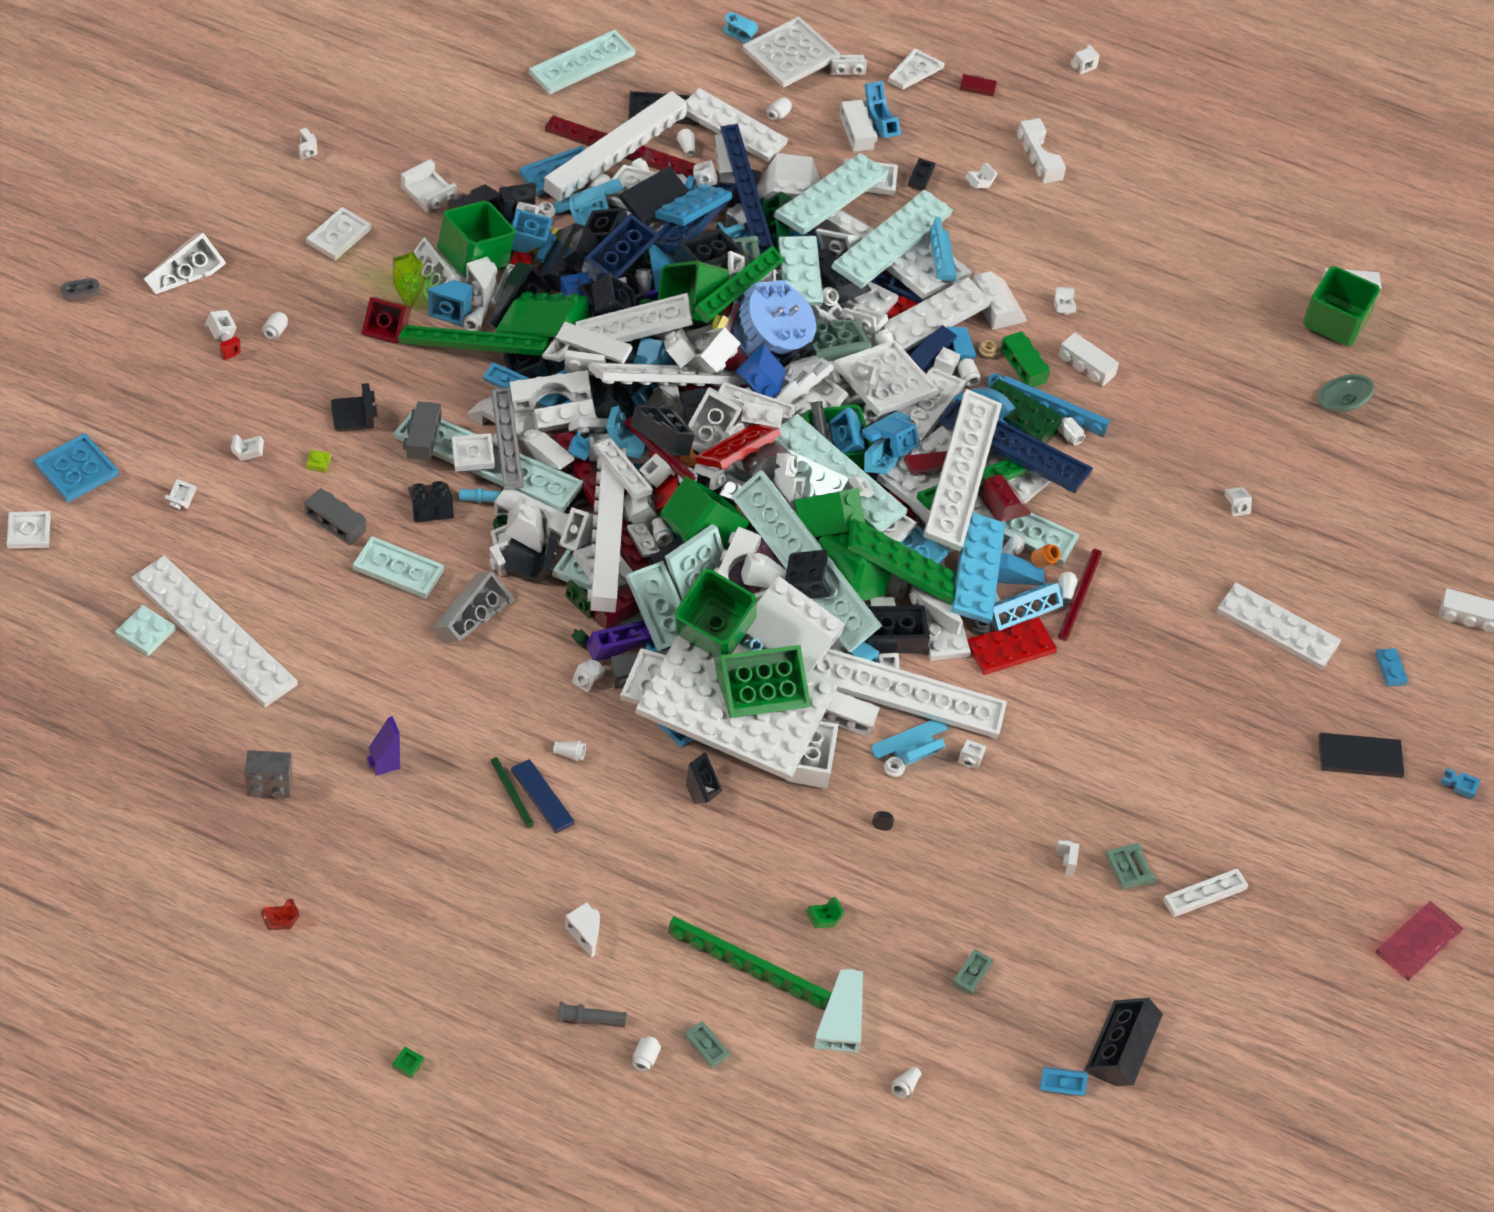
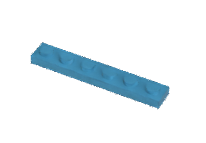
M1005 376L1002 380L1063 416L1062 419L1072 417L1081 428L1102 437L1105 436L1110 422L1109 419L1008 376Z

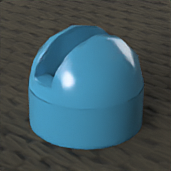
M998 373L990 374L987 381L988 387L990 388L998 379L1003 380L1002 376Z

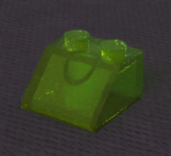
M414 252L393 258V285L404 304L412 307L422 291L421 283L423 282L421 273L423 263Z

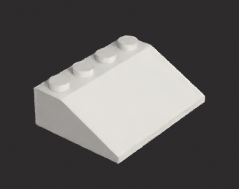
M778 576L757 603L756 619L746 635L751 639H760L759 643L762 642L765 649L801 645L805 673L809 674L840 637L845 623Z

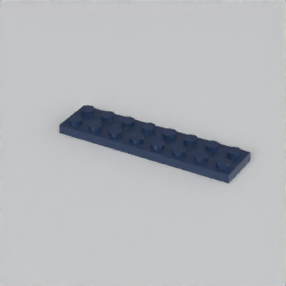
M717 182V184L712 185V187L723 188L732 192V198L738 193L735 183ZM729 201L684 226L667 221L657 232L660 238L654 244L662 251L675 253L679 242L697 237Z
M956 399L940 417L938 424L953 431L961 400ZM997 420L990 450L1073 493H1076L1091 475L1093 467Z

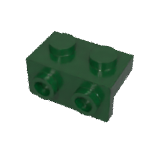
M569 580L565 597L588 619L593 618L594 611L590 610L591 602H587L588 590L579 587L573 580Z

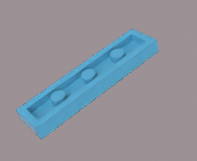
M492 362L483 376L485 382L501 389L510 388V382L530 379ZM548 394L538 400L536 405L543 408L554 406L560 394Z

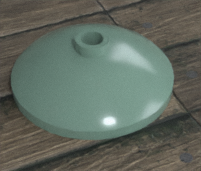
M1350 374L1340 376L1326 383L1319 390L1317 399L1319 405L1325 410L1338 413L1352 411L1368 402L1374 393V384L1370 378L1364 375Z

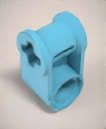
M728 13L725 16L726 25L723 31L728 36L748 43L758 31V26L754 21L748 20L737 13Z

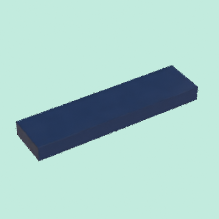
M530 759L511 768L512 774L555 834L574 825V819Z

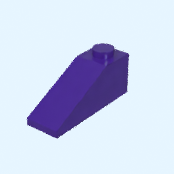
M643 620L594 631L591 633L586 646L592 660L600 661L617 656L652 640V637Z
M393 716L388 717L369 746V756L366 757L369 769L373 768L376 776L400 769V732Z

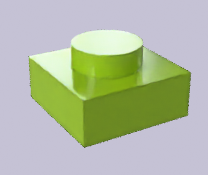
M311 449L306 469L326 473L331 453Z

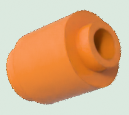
M1051 544L1038 548L1031 554V561L1038 569L1054 564L1060 558L1059 548Z

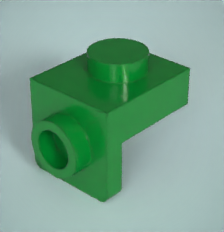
M832 897L825 905H811L805 911L814 928L835 927L845 914L836 897Z

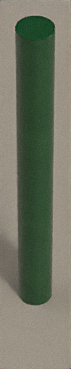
M494 757L490 761L526 828H531L534 822L498 757Z

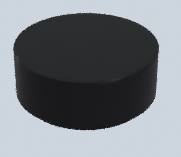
M878 811L873 816L872 824L878 830L887 831L892 829L894 817L887 811Z

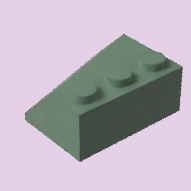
M815 319L816 332L812 341L817 340V342L812 345L813 349L805 355L806 357L816 356L819 359L822 357L826 361H835L869 349L870 342L856 320L832 319L831 322H820V319Z

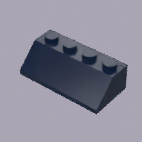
M630 214L585 257L581 271L595 282L607 273L619 278L660 238V235Z

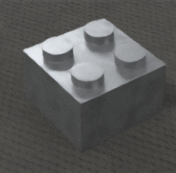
M247 750L245 764L247 796L256 798L274 797L277 799L290 798L293 779L291 753Z

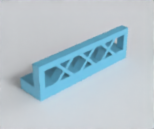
M935 216L929 237L936 277L939 280L955 282L957 275L949 231L943 230L941 217Z
M879 438L865 452L864 472L888 474L898 463L901 457H893L890 438Z
M1046 583L995 602L992 617L995 630L1005 629L1064 606L1058 583ZM1054 593L1056 604L1053 605L1047 603L1049 595ZM1034 600L1041 603L1037 611L1031 609ZM1018 606L1024 608L1021 617L1014 615ZM1002 612L1008 615L1006 622L1003 624L1000 623L998 616Z

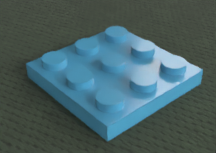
M86 433L33 460L34 466L67 503L119 476V470Z

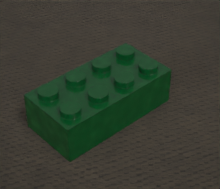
M998 379L990 387L1002 393L1015 407L1012 412L1002 419L1008 425L1046 444L1058 433V427L1063 416L1001 379Z

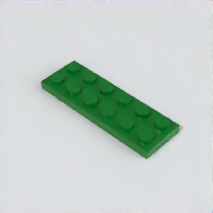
M855 518L852 520L849 530V550L948 604L955 600L956 573L949 568L937 564L934 560L919 554L916 550L906 547L901 542L886 536L883 532L873 529L865 522Z

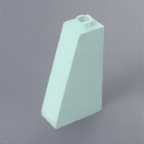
M855 969L840 970L816 1033L814 1049L859 1052L861 1044L863 971Z

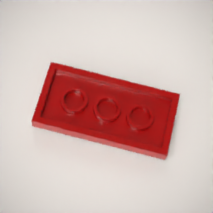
M753 423L695 456L696 462L706 467L719 468V470L727 469L730 467V464L743 460L749 453L757 452L763 445L773 443L774 439L781 436L780 429Z
M1040 618L967 639L971 654L983 675L1048 656L1057 651L1056 645Z

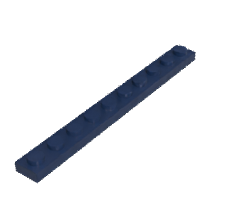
M737 123L720 126L750 236H758L760 242L758 247L761 255L773 246L739 125Z

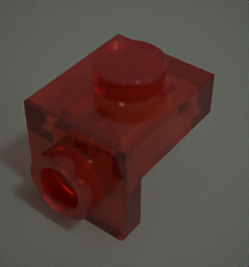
M291 898L287 899L283 906L264 907L261 911V916L268 931L291 929L299 917V910Z

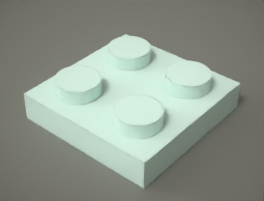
M142 605L115 631V635L148 657L175 631V625Z

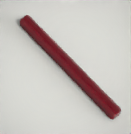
M633 417L625 420L626 427L649 449L658 454L682 479L688 476L696 480L695 474L678 458L672 456L632 428L630 425Z
M1096 548L1092 549L1059 631L1058 638L1063 641H1067L1100 561L1102 551Z

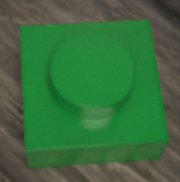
M405 1046L393 1061L392 1068L412 1079L423 1064L424 1057Z

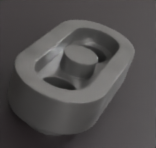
M94 278L69 281L61 286V295L68 301L95 297L100 292V284Z

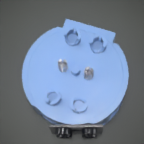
M786 280L754 283L735 300L741 307L738 310L731 333L741 343L738 347L747 358L763 344L785 368L789 362L803 358L801 354L805 355L813 349L812 345L817 342V340L812 341L816 332L814 313L807 300L797 290L792 288L790 284L786 283Z

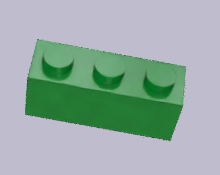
M1020 331L1003 337L1000 350L1021 381L1031 387L1047 383L1050 368L1043 361L1039 351L1033 347L1031 340L1026 337L1024 332Z

